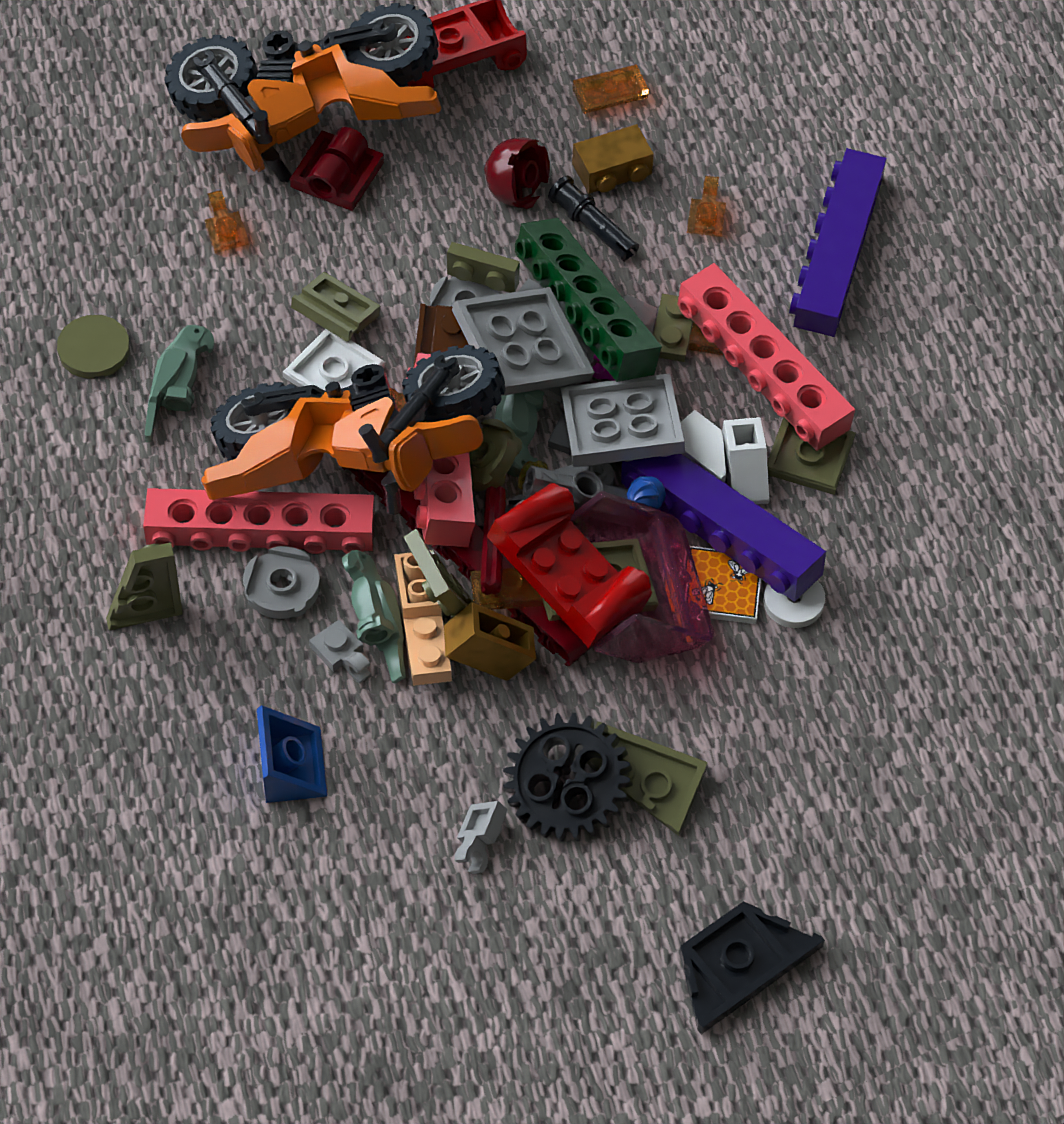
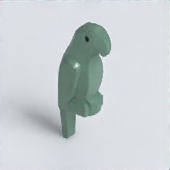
M185 326L158 359L148 402L145 426L146 442H152L157 413L161 406H164L167 410L188 412L194 404L195 396L191 389L197 376V356L205 351L211 353L215 345L213 334L204 326Z
M540 390L501 396V402L496 408L495 419L502 421L514 430L516 437L522 441V449L507 472L514 477H526V472L530 466L538 467V459L530 455L527 447L537 428V412L543 407L544 392Z
M352 550L342 557V563L346 572L349 573L354 581L351 599L355 613L360 621L356 630L357 639L370 646L376 645L378 650L384 653L391 681L396 684L406 677L403 657L404 636L396 595L393 588L386 581L382 580L378 574L371 556L359 550Z

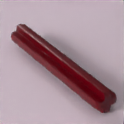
M490 486L485 492L480 579L481 592L485 595L490 593L498 595L502 591L503 554L486 537L494 520L505 514L506 490L501 486L497 488Z

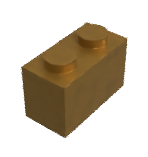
M635 124L574 143L572 164L588 194L596 191L608 192L615 188L616 185L628 181L640 182L652 174L654 153L640 128Z
M473 602L444 625L445 657L505 681L510 680L536 659L534 627Z

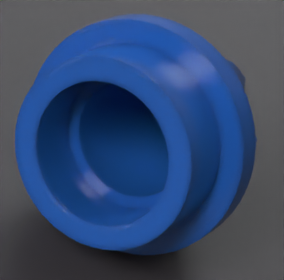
M642 476L631 483L626 495L629 500L628 504L635 508V512L653 513L661 507L665 500L666 492L663 484L657 478Z

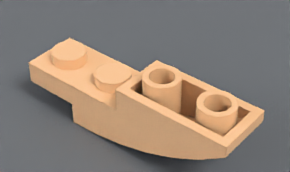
M394 554L408 663L413 686L452 681L450 660L445 657L442 610L437 602L433 603L422 586L426 578L413 554Z

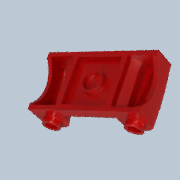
M480 0L431 16L430 19L439 43L437 48L439 52L438 58L433 60V67L429 72L425 71L422 73L423 77L416 82L414 80L407 82L408 86L405 87L429 86L434 88V75L491 57L500 70L517 69L527 57L526 33L523 30L518 31L512 25L501 0Z
M550 483L494 520L486 537L582 642L590 648L616 624L643 610L652 595L651 581L644 571L632 566H627L618 572L570 521L575 511L574 498L571 492L565 487Z

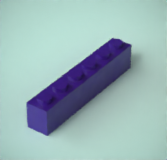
M846 148L842 162L835 161L831 181H834L835 185L834 187H827L823 201V207H827L826 214L819 212L814 231L819 236L817 240H810L806 259L811 260L809 267L803 265L800 272L798 286L802 287L801 294L794 292L789 313L795 315L793 327L835 337L883 180L886 157Z
M674 454L667 457L658 456L635 459L633 461H622L621 483L627 489L638 477L652 476L657 478L663 484L666 492L665 500L658 509L659 512L666 513L679 522L688 532L695 533L710 543L717 552L726 554L739 563L745 571L753 573L764 580L777 593L784 594L795 602L823 576L827 551L684 455Z

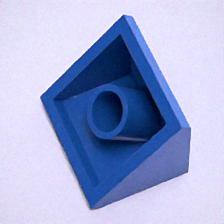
M265 706L258 707L257 718L266 803L327 797L320 727Z

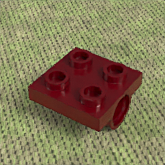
M341 127L335 135L322 130L290 177V187L353 211L384 164V154L368 148L366 138L353 128Z

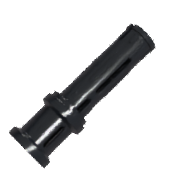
M563 176L551 187L548 199L554 204L558 203L568 212V217L572 221L577 223L581 221L610 247L621 260L625 262L634 255L630 251L631 249L635 252L639 250V244L634 242L595 206L594 198L590 194H584L574 185V180L570 176Z

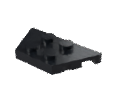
M743 901L680 946L679 954L697 1030L702 1035L820 950L825 941L823 937L816 933L810 936L790 927L791 922L778 916H769L762 909Z

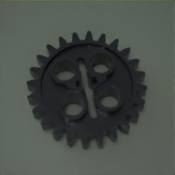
M572 712L569 722L565 723L560 714L557 713L555 715V725L549 726L544 718H541L540 725L542 730L536 732L528 726L526 730L530 739L526 742L516 738L515 742L521 751L519 753L508 752L507 754L509 759L515 763V766L503 768L505 775L513 778L512 781L503 784L506 792L516 793L507 801L511 807L521 806L515 814L519 820L530 817L527 827L531 831L542 825L541 835L544 838H547L553 830H556V836L560 842L564 841L567 832H571L578 842L581 839V830L587 829L589 834L594 837L596 836L594 825L598 822L606 828L610 827L606 818L608 813L620 817L621 812L615 805L616 802L629 801L628 796L621 791V788L631 787L633 782L630 778L622 776V774L628 773L633 769L630 762L620 761L628 755L625 747L615 748L620 741L616 733L606 737L608 727L605 723L600 724L594 730L592 716H588L583 724H580L577 714ZM556 745L566 746V752L563 757L558 760L548 759V753L551 748ZM578 745H582L583 749L575 759V750ZM601 758L603 760L602 767L597 772L586 773L584 771L585 764L590 759ZM572 770L576 776L575 779H567L564 784L560 777L562 775H569ZM542 781L551 782L552 785L548 794L542 797L533 795L534 788L538 783ZM579 794L588 796V802L585 807L579 810L570 809V801L573 797ZM561 795V804L559 808L555 810L553 809V805L558 801Z

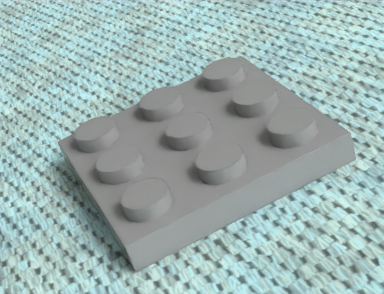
M550 287L456 300L452 308V312L468 344L474 345L475 349L484 347L488 349L489 353L493 352L495 354L505 381L506 391L504 395L589 382L595 373Z
M670 373L620 382L614 380L561 387L573 467L595 466L597 464L633 461L635 459L658 456L667 457L685 453V441Z

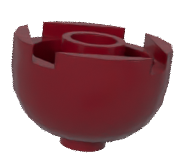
M524 137L508 139L499 143L490 154L485 163L484 172L488 188L498 201L515 208L529 209L539 199L540 196H531L541 182L548 183L550 161L545 146L538 145V140ZM522 187L532 188V194L522 198Z

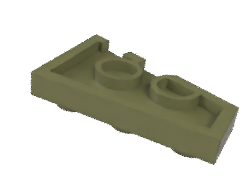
M417 529L404 536L409 549L426 578V581L422 583L426 594L433 603L437 602L447 617L451 615L453 618L470 603H474L473 599L454 575L448 573L435 551H429L423 536Z
M171 542L161 545L150 544L142 549L131 552L106 617L109 631L183 614Z
M597 721L594 730L602 723ZM607 725L608 733L606 737L616 733L620 741L615 748L625 747L628 755L620 761L630 762L633 769L628 773L622 774V776L631 779L633 786L621 788V791L679 836L708 768V762ZM592 758L586 764L597 772L602 767L603 760L601 758Z

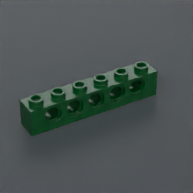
M559 218L521 223L519 236L515 242L517 257L522 260L532 273L534 279L543 288H551L568 322L572 324L585 344L590 347L600 360L602 366L608 370L615 381L620 382L654 375L662 348L661 344Z

